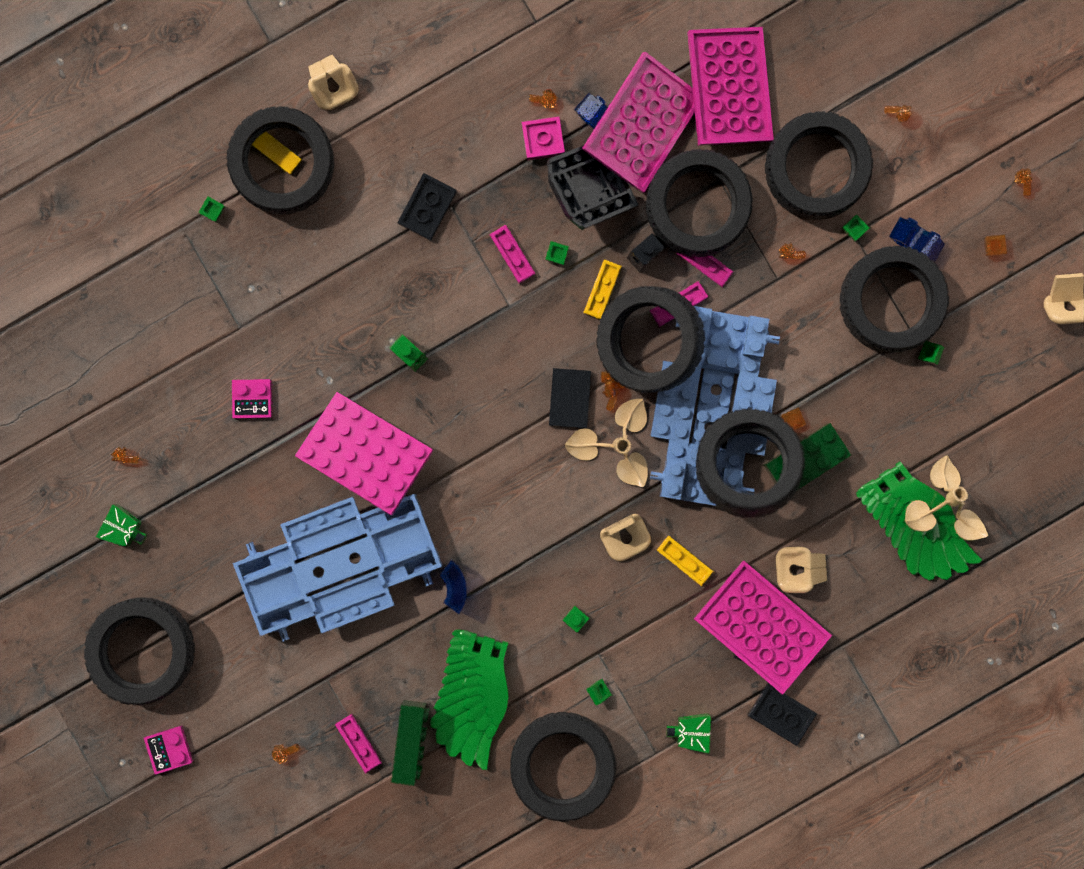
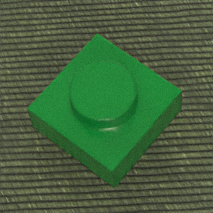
M207 196L198 213L217 223L226 206Z
M856 214L842 229L855 242L869 227Z
M550 241L545 260L564 265L569 246Z
M926 341L918 359L938 365L944 347Z
M576 606L563 618V621L576 633L589 620V617Z
M603 679L596 681L586 689L596 706L612 695Z

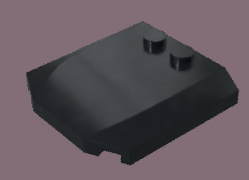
M583 146L550 158L547 161L548 183L564 215L578 228L584 230L636 208L638 203L631 189L626 190L621 178L585 152L582 149Z

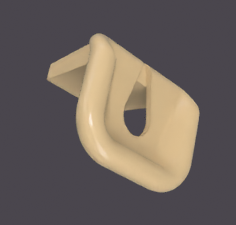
M333 55L308 66L311 75L308 87L316 104L321 109H335L354 99L358 94V83L352 71L346 64H339ZM332 77L339 84L337 92L329 91L327 79Z
M1082 273L1055 275L1050 295L1044 300V309L1052 322L1057 324L1084 323V276ZM1068 301L1076 310H1066L1064 302Z
M632 514L604 528L600 532V538L609 556L616 561H625L645 551L651 542L650 533L643 519L638 514ZM624 528L632 536V541L629 544L622 543L619 531Z
M784 547L780 549L776 555L778 586L785 593H807L812 590L813 585L827 581L825 554H811L810 550L805 547ZM793 564L804 567V573L793 575L790 568Z

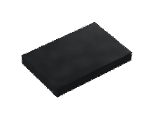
M423 173L397 224L432 241L457 190Z
M553 368L549 426L587 428L591 371Z
M769 683L765 685L747 716L795 746H798L817 713L784 693L782 695Z

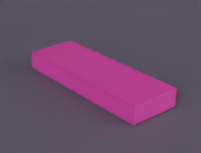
M506 225L489 234L519 284L535 275V272Z
M676 253L721 287H723L733 273L732 270L712 255L707 257H689Z
M699 281L679 292L681 296L686 297L691 302L692 306L708 298ZM659 307L649 311L659 327L674 319L668 311Z
M352 714L335 724L365 774L382 763Z

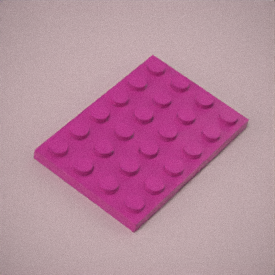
M763 27L689 30L687 35L698 146L773 141Z
M643 52L582 149L638 191L644 193L695 112L693 88L647 52Z
M336 392L295 457L392 516L433 453V449Z
M744 560L694 618V620L782 695L832 637L830 633Z

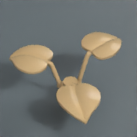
M643 399L629 400L617 409L615 422L619 426H624L623 437L616 438L613 444L597 443V435L590 429L577 430L565 443L567 451L580 460L595 458L598 454L597 447L614 448L616 452L624 454L625 458L617 464L616 472L620 480L631 485L645 486L648 476L647 462L637 452L630 454L629 457L627 456L631 443L626 435V429L631 432H638L646 425L647 413Z
M949 456L941 458L932 467L930 479L936 488H944L945 492H949L946 495V501L932 510L923 501H913L906 509V524L915 531H929L936 524V518L932 513L948 504L950 506H958L956 513L958 520L955 522L954 528L959 537L967 541L986 538L988 533L980 518L971 510L964 509L961 511L962 506L965 504L964 501L967 499V492L964 488L958 487L961 482L958 470L952 464Z

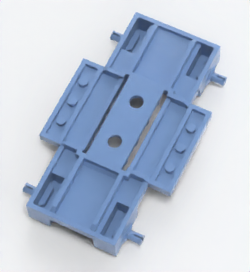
M694 306L704 325V353L701 355L702 359L699 366L695 368V372L685 382L673 389L661 391L657 394L650 437L668 439L669 443L663 473L651 471L650 475L658 477L650 476V479L661 481V497L715 506L716 504H712L707 499L706 494L703 493L696 475L697 450L705 432L704 426L707 422L713 423L716 419L728 413L734 374H738L732 412L734 410L752 408L772 413L777 380L758 377L767 342L778 345L779 341L777 340H780V336L769 335V319L745 317ZM663 361L662 370L669 367L673 362ZM701 368H703L704 372L692 443H689ZM714 384L719 385L722 389L719 395L711 393V387ZM739 434L727 439L725 449H722V446L720 447L716 458V466L720 478L727 486L738 492L754 494L746 492H754V488L743 487L742 483L745 453L764 456L767 438L756 434Z
M416 494L404 497L392 516L380 508L360 514L354 497L345 499L280 524L287 543L264 552H256L253 542L248 543L246 547L249 556L233 563L260 636L272 631H279L282 642L290 639L286 631L289 625L314 615L321 633L392 607L395 604L390 594L389 586L415 576H422L425 585L429 586V584H433L429 573L443 566L425 523ZM365 533L367 534V537L298 564L295 563L297 559ZM354 552L358 553L361 557L360 562L357 564L350 561V555ZM318 566L324 569V575L320 578L316 577L313 573L314 568ZM377 566L380 568L377 571L308 597L307 595L309 592Z

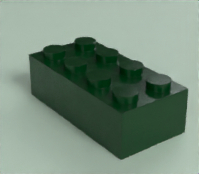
M831 423L825 424L800 440L804 451L805 465L797 490L851 456V453ZM781 453L763 465L775 484L778 482L783 471Z
M404 700L401 704L391 783L414 786L416 781H420L422 766L419 765V761H422L425 747L421 745L425 741L427 727H424V722H427L430 708H426L427 703Z

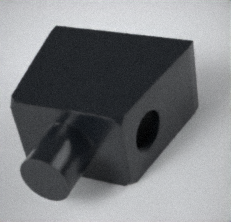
M651 233L626 258L640 272L662 253L666 247Z

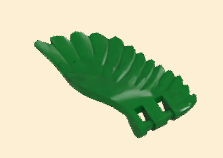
M900 461L895 464L894 468L891 470L887 469L879 475V478L876 480L872 479L856 492V496L861 498L862 505H866L867 512L872 513L874 520H879L881 529L885 528L886 537H891V544L893 548H897L899 559L905 560L907 570L912 575L919 573L921 577L927 580H932L935 576L948 580L952 576L951 569L957 573H965L969 570L967 563L977 564L982 561L966 541L956 533L954 528L956 522L955 514L948 504L932 513L936 518V524L929 531H915L906 524V509L913 501H923L932 510L946 501V499L936 490L912 477ZM900 473L905 479L899 482L895 475ZM883 483L889 488L884 493L879 487Z
M457 629L452 632L454 637L450 640L451 646L447 650L449 656L446 659V663L449 665L444 670V673L447 675L442 679L441 683L444 686L439 690L438 696L440 698L434 705V709L437 712L431 719V728L437 729L436 741L440 745H446V752L449 756L456 757L461 753V760L466 765L472 766L473 762L476 761L482 770H487L490 746L508 705L509 694L504 666L508 642L503 641L501 643L491 637H480L476 633ZM474 643L482 645L480 652L473 651ZM493 648L500 650L499 657L491 656Z

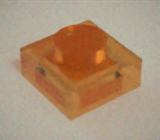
M1005 235L984 237L986 256L1007 254Z
M799 407L780 415L784 422H787L794 430L806 425Z

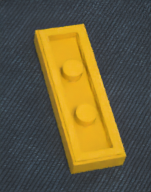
M267 132L261 134L252 144V146L290 175L302 161L300 157Z
M605 259L603 260L584 314L597 319L602 317L622 266Z
M669 535L657 549L660 554L700 586L714 572Z

